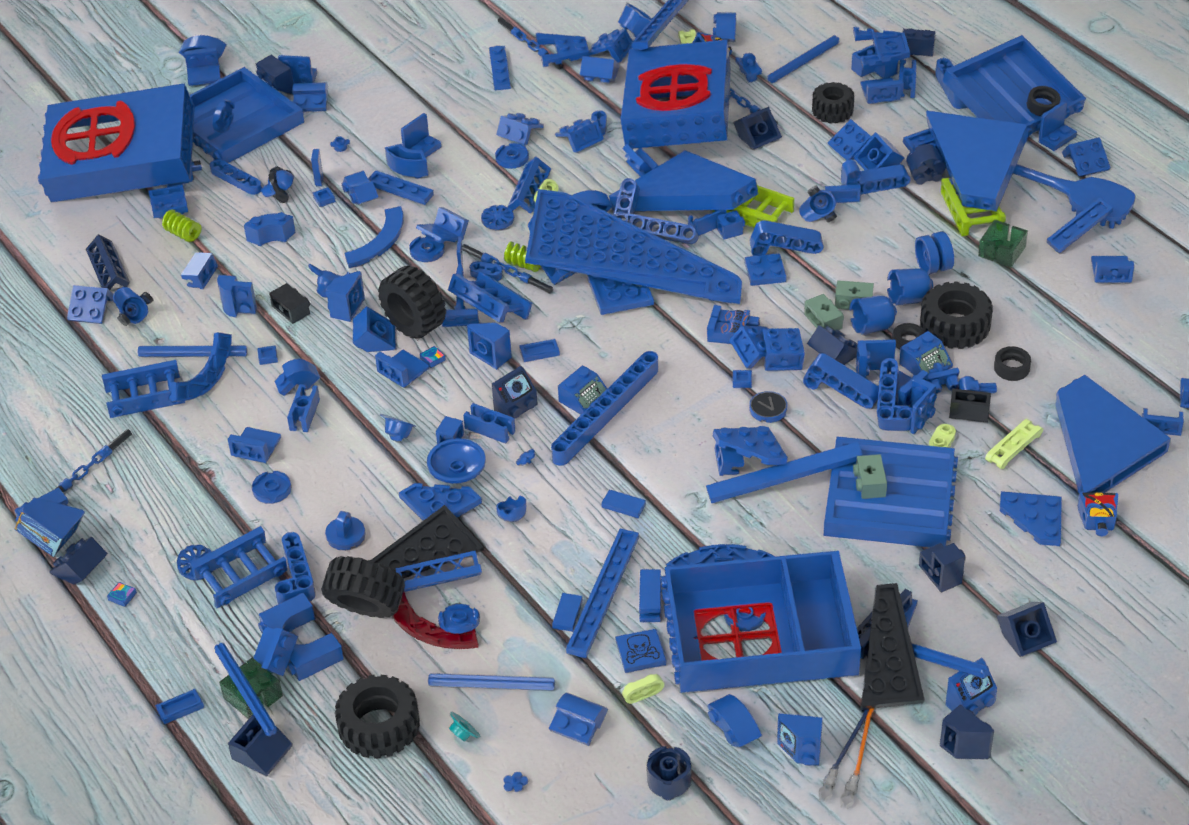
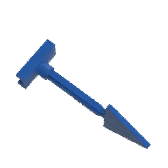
M458 236V267L456 273L464 277L462 236ZM456 296L455 310H446V317L442 327L479 324L478 309H465L464 300Z

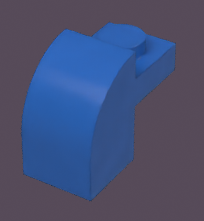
M294 359L282 365L284 372L274 382L279 394L285 396L297 384L306 385L308 390L320 378V375L314 364L304 359Z

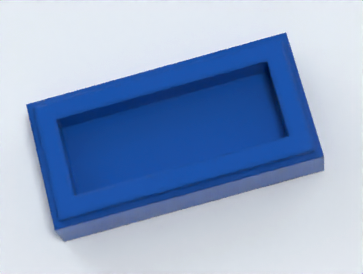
M313 149L311 162L314 182L316 186H322L323 170L320 150Z
M860 184L825 186V190L833 194L836 203L860 202Z
M556 339L519 345L523 362L560 356Z
M609 489L601 505L602 508L639 518L646 506V500Z
M562 593L552 623L553 629L573 632L583 601L582 596Z
M196 689L155 705L164 725L204 708V704Z

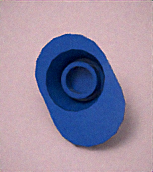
M380 414V416L385 418V433L393 441H401L403 438H408L412 428L416 427V425L398 418Z

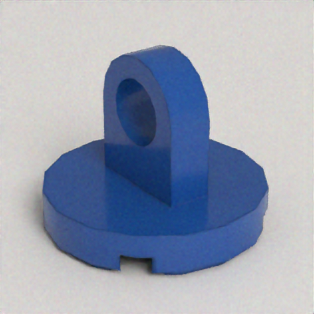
M340 511L337 518L331 521L325 530L326 540L332 548L337 550H350L353 546H359L364 541L366 535L364 524L359 519L351 517V514L345 511Z

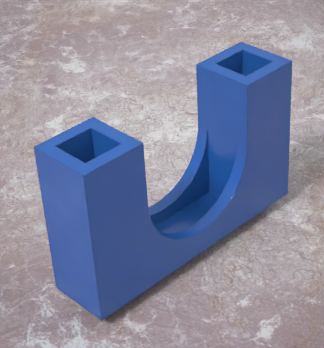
M301 593L259 613L260 623H258V627L262 634L266 627L273 629L277 627L291 632L315 619L313 606L304 593ZM332 633L308 644H295L287 670L291 676L295 675L297 680L301 681L344 660L342 646Z

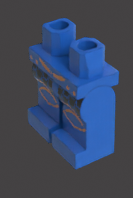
M714 305L707 326V342L731 344L729 339L742 325L760 326V317L750 316V310L729 311L722 310L720 305Z

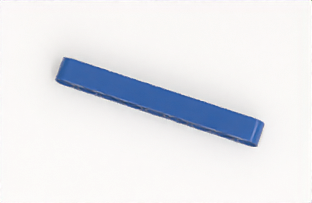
M644 352L552 443V461L555 465H566L658 373V354L656 352Z

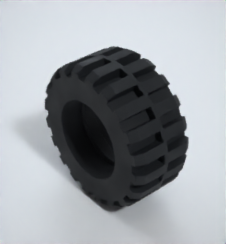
M403 266L380 282L378 288L380 305L384 309L386 317L390 319L391 324L395 325L399 332H403V335L416 339L423 338L439 327L446 317V304L442 299L441 291L439 292L438 286L432 282L430 276L426 275L424 271L418 270L417 267Z
M954 281V283L945 282L943 285L938 284L933 289L931 288L922 299L920 326L925 332L929 331L940 339L943 345L949 349H953V347L958 349L970 348L975 343L979 344L988 336L991 329L993 305L987 294L983 290L980 291L979 287L975 285L970 286L969 283L964 282L962 284ZM948 314H960V315H964V316H962V317H956V316H951V315H948Z
M339 556L329 562L321 591L326 600L340 608L347 609V611L369 617L389 618L398 611L405 582L398 572H394L393 569L387 568L383 564L359 557Z
M383 674L377 677L375 675H368L369 678L363 679L362 677L357 679L355 684L351 683L346 687L347 691L343 690L339 695L335 705L338 734L344 746L348 749L350 748L351 752L357 755L361 753V756L366 758L374 756V759L385 755L390 757L393 756L394 752L399 753L403 751L404 746H409L413 742V738L417 736L418 727L420 726L417 698L414 691L409 688V685L404 681L399 682V679L392 676L389 678ZM383 709L395 713L388 720L379 723H368L360 720L365 714L374 710Z

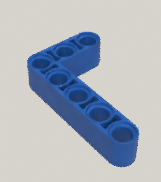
M626 178L622 181L614 216L620 219L625 218L626 222L633 225L642 221L641 229L665 240L685 244H694L698 241L699 234L691 225L634 214L640 188L631 178ZM629 185H634L631 191H627ZM629 201V206L627 208H623V204ZM659 225V229L653 232V226ZM676 228V232L673 235H669V230ZM693 231V236L686 238V233Z

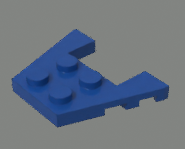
M853 27L855 41L872 40L876 55L861 56L863 70L910 57V50L904 32L883 30V33L874 32V29L867 28V31L859 30V27Z
M536 33V42L539 45L554 44L557 53L541 55L543 67H548L549 63L552 62L561 64L562 60L565 59L574 61L582 59V56L589 57V49L585 37Z

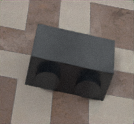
M288 283L269 293L271 306L292 324L310 314V302L307 297H303L296 288H292Z
M952 388L949 418L988 423L991 393Z

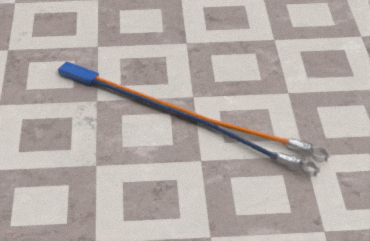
M912 599V606L905 613L908 628L918 600ZM874 708L864 710L860 721L837 761L824 777L823 787L819 789V801L821 800L820 792L825 789H829L831 793L830 796L825 797V803L831 799L832 790L837 783L836 778L839 764L866 719L856 770L850 776L849 781L846 782L844 787L845 793L840 796L841 807L843 806L841 799L847 795L851 796L852 799L850 803H847V810L848 807L853 805V796L858 790L860 767Z

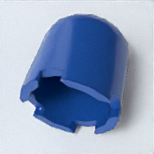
M920 268L893 269L887 277V281L890 280V288H887L888 297L896 306L921 303L926 293L931 288L933 289L934 286L929 274Z
M884 295L853 299L850 304V310H853L854 317L850 320L856 333L864 335L889 329L894 324L897 315L896 306Z

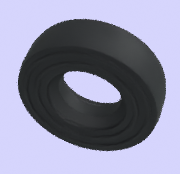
M903 323L893 330L892 340H896V348L900 350V347L912 341L903 339V335L909 334L917 338L924 334L925 330L914 323Z

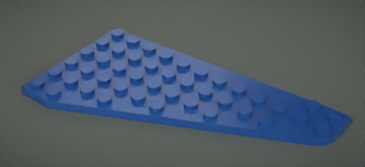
M538 189L525 263L706 298L711 301L740 304L742 280L735 273L568 193Z

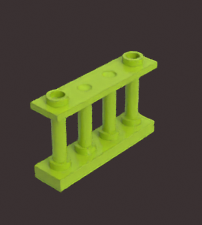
M949 178L942 179L941 195L961 236L969 235V228L972 225L995 222L998 229L1003 230V222L1006 221V216L1000 207H998L997 211L962 206L959 196L956 194V189L951 184ZM990 211L991 213L990 216L978 218L967 216V214Z
M757 185L758 194L733 210H726V213L737 211L740 217L744 218L745 225L755 228L756 224L763 220L778 223V217L784 210L793 213L794 198ZM752 200L762 202L756 210L747 207ZM768 205L777 208L772 215L763 213Z

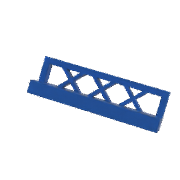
M537 156L525 165L507 206L512 211L519 205L530 214L534 211L536 203L534 195L543 181L548 178L551 168ZM539 167H541L545 172L541 173ZM534 177L538 178L540 184H536ZM529 188H533L535 194H531ZM524 199H528L530 205H528V204L524 201Z
M476 551L395 569L400 575L404 571H411L416 575L414 579L404 581L405 592L479 576L482 573ZM472 556L474 566L464 568L460 565L463 558ZM444 562H450L456 566L451 571L444 572L440 570ZM426 566L436 570L433 575L423 576L420 574Z

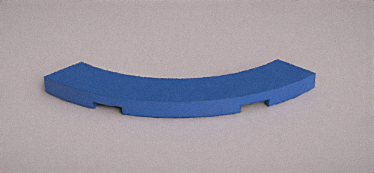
M401 206L384 209L386 217L384 226L372 241L358 249L344 253L348 268L368 263L371 258L381 256L393 246L401 234L404 222Z
M214 333L213 346L206 365L192 379L171 383V401L180 402L197 398L207 393L218 382L225 370L226 360L230 355L232 334Z
M717 544L699 547V550L690 553H682L666 563V567L775 556L760 549L758 551L748 549L744 545Z

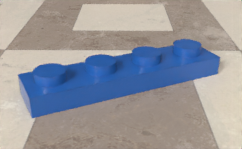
M505 46L489 47L494 91L511 89Z
M376 170L368 178L371 182L373 181L377 189L423 205L434 196L433 189Z
M1101 197L1047 238V243L1060 254L1112 213L1113 207Z

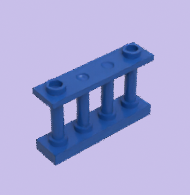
M479 271L476 281H469L458 273L453 274L448 287V291L499 323L504 322L506 314L509 312H514L525 320L528 319L533 304L482 271Z
M171 360L102 374L105 392H111L112 401L106 402L110 418L185 403V401H171V383L175 382V379L180 378L177 361ZM167 381L169 390L158 392L156 383ZM149 385L150 393L139 396L137 387ZM130 388L131 397L120 399L118 390Z
M261 526L190 563L191 574L194 579L197 580L204 577L215 591L213 598L216 609L228 605L232 600L274 577L281 576L287 571L286 558L282 557L276 561L265 547V531ZM257 549L269 565L258 570L246 553ZM240 558L251 575L240 579L229 562ZM222 568L234 584L223 589L211 572Z

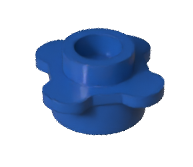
M341 136L336 137L333 142H330V146L334 147V150L337 152L345 151L347 144H350L349 139H344Z

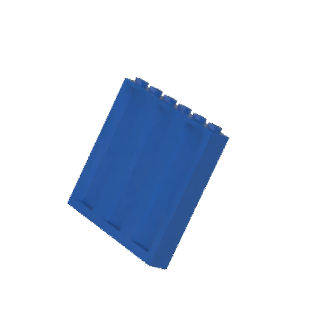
M1023 35L946 69L943 77V83L978 118L1027 124L1028 137L1032 133L1039 131L1041 126V117L1031 113L1026 104L1029 92L1034 87L1048 86L1060 94V103L1063 101L1067 103L1065 119L1074 113L1082 111L1086 97ZM1035 99L1041 104H1052L1047 99Z
M246 67L190 94L195 106L193 143L197 147L199 146L206 154L213 157L214 160L220 159L230 163L304 123L302 108L272 86H269ZM227 99L234 103L235 108L232 109L234 118L229 128L220 133L213 129V117L219 103Z
M837 436L835 448L858 442L863 456L881 454L887 490L886 497L862 499L861 492L856 489V479L858 478L853 474V465L856 462L833 468L831 471L823 536L921 547H933L941 543L945 547L946 541L951 539V529L947 528L952 526L953 514H949V511L953 512L954 500L950 499V497L955 495V485H952V482L956 483L957 471H953V468H957L958 457L954 456L955 448Z

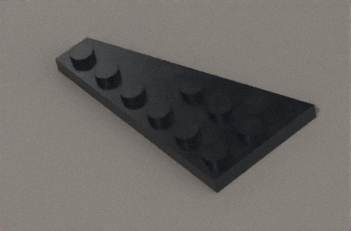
M444 505L372 558L371 561L383 564L385 567L391 568L396 572L395 569L471 551L478 553L483 551L484 547ZM426 566L422 569L421 572L427 571L432 568L430 566ZM411 571L401 572L403 579L415 575Z
M898 584L877 585L874 594L860 710L923 703L925 699Z

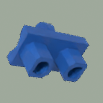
M745 53L742 58H735V62L739 66L741 73L746 76V80L748 82L757 81V75L762 74V69L757 64L754 54Z
M937 362L934 363L933 369L928 370V382L936 385V394L942 391V384H946L950 391L952 388L958 389V376L960 373L958 367L948 369L947 366L942 367Z

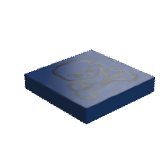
M656 629L615 636L625 673L666 665L665 655Z

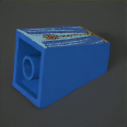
M34 497L29 503L25 502L19 509L20 513L15 519L17 524L14 530L54 557L77 531L85 511Z

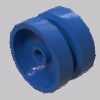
M944 231L933 233L931 237L924 235L916 238L915 255L920 269L925 270L930 275L937 273L938 270L942 272L953 268L954 251L951 241Z

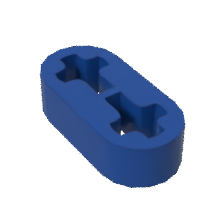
M600 110L593 112L591 121H598L602 135L606 133L607 115L604 111Z
M475 261L469 266L470 275L476 279L479 271H482L496 281L501 280L503 277L501 266Z

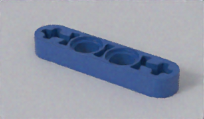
M216 159L210 162L211 173L251 195L261 192L262 186L259 179L223 160Z

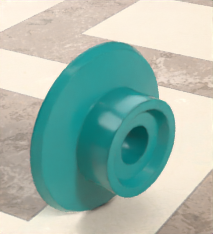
M450 712L454 722L450 725L449 729L462 741H466L470 736L475 738L481 737L478 731L464 718L455 712Z

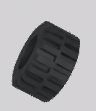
M827 82L819 85L812 94L813 115L818 120L828 123H839L850 119L854 112V91L848 85H843L839 82Z

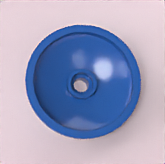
M460 438L449 439L437 444L432 448L427 457V467L430 474L442 482L451 484L464 483L474 479L483 471L486 464L484 450L477 443Z

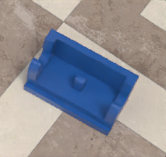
M715 210V212L704 215L699 219L696 218L694 221L693 215L688 217V225L693 226L700 236L716 229L717 216L725 214L726 210Z
M213 253L194 254L181 274L182 279H189L193 282H188V287L205 288L218 268Z
M1143 408L1142 417L1164 434L1181 436L1184 423L1183 412L1179 411V417L1148 415V408Z
M715 443L714 450L719 476L739 474L738 469L733 470L731 468L744 466L743 455L737 454L734 448L727 446L725 449Z

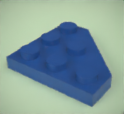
M588 275V282L601 315L654 305V299L649 287H639L627 282Z
M724 427L713 429L712 436L719 447L726 449L729 446L736 449L737 454L748 458L752 456L760 458L761 463L766 465L787 464L788 457L769 427Z
M414 483L399 492V498L422 521L444 505L456 517H459L482 504L481 497L471 487L467 486L456 489L450 488V485L434 484V487L423 486L422 483Z
M1001 491L1000 512L1002 514L1010 516L1014 520V524L1024 532H1029L1039 545L1060 546L1061 496Z

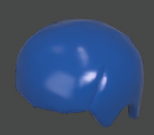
M520 495L517 500H514L509 496L506 501L498 503L496 505L498 517L508 522H516L522 519L526 514V498Z

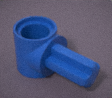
M965 376L959 380V389L997 392L996 383H979L978 380L971 376Z

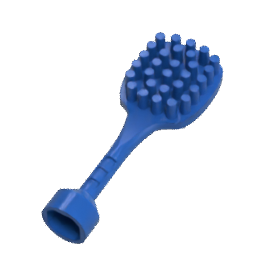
M1016 164L1013 172L1015 175L1052 187L1067 195L1069 203L1072 205L1071 210L1076 212V216L1101 197L1113 207V212L1100 221V225L1105 226L1106 221H1109L1108 227L1111 229L1114 228L1115 223L1120 225L1122 220L1126 219L1135 202V193L1132 190L1101 178L1088 177L1078 181L1065 180Z

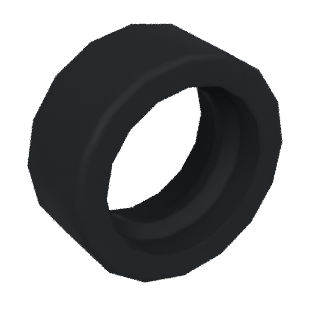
M1037 86L1030 90L1026 104L1031 113L1041 117L1045 112L1060 104L1061 98L1055 89L1048 86ZM1035 99H1047L1052 104H1041Z
M1016 346L1004 347L997 351L994 371L999 377L1008 381H1018L1028 376L1031 367V356L1027 351ZM1007 360H1015L1023 365L1019 367L1006 366L1002 362Z

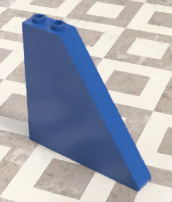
M926 111L927 125L941 153L962 206L997 211L1027 141V124Z
M686 150L634 180L640 188L635 211L733 210L758 194L755 178ZM629 185L627 191H631L634 185ZM619 190L609 195L612 211L615 210ZM625 202L623 208H627L630 202Z
M1083 375L1078 379H1074L1070 384L1061 387L1057 391L1055 406L1078 493H1105L1168 452L1170 437L1088 376Z

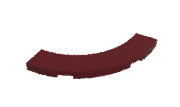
M405 591L403 592L398 611L392 618L406 633L417 640L437 647L448 649L479 648L475 629L465 633L446 632L441 627L436 626L435 623L419 617L409 604Z

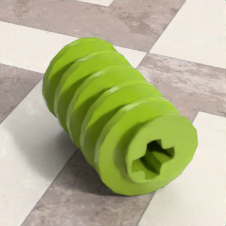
M172 209L165 213L162 220V226L166 231L184 239L186 242L196 240L202 230L200 223Z
M512 241L508 243L504 252L506 263L533 272H538L541 268L540 265L525 263L527 252L525 245L521 247L519 243H516L515 246Z

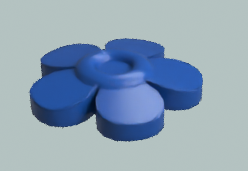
M530 449L522 453L520 458L517 459L516 464H530L532 462L531 459L535 457V450Z
M515 772L512 776L507 775L503 779L505 783L504 789L506 791L514 789L515 792H519L528 783V778L526 776L522 777L521 772Z

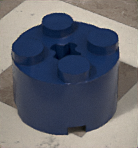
M920 145L915 148L912 154L909 153L906 158V163L916 184L922 185L927 181L938 182L943 178L942 175L945 172L946 166L939 149L933 145Z
M662 746L650 753L647 761V784L650 790L668 801L684 794L691 786V761L689 755L683 749L675 746L674 749Z

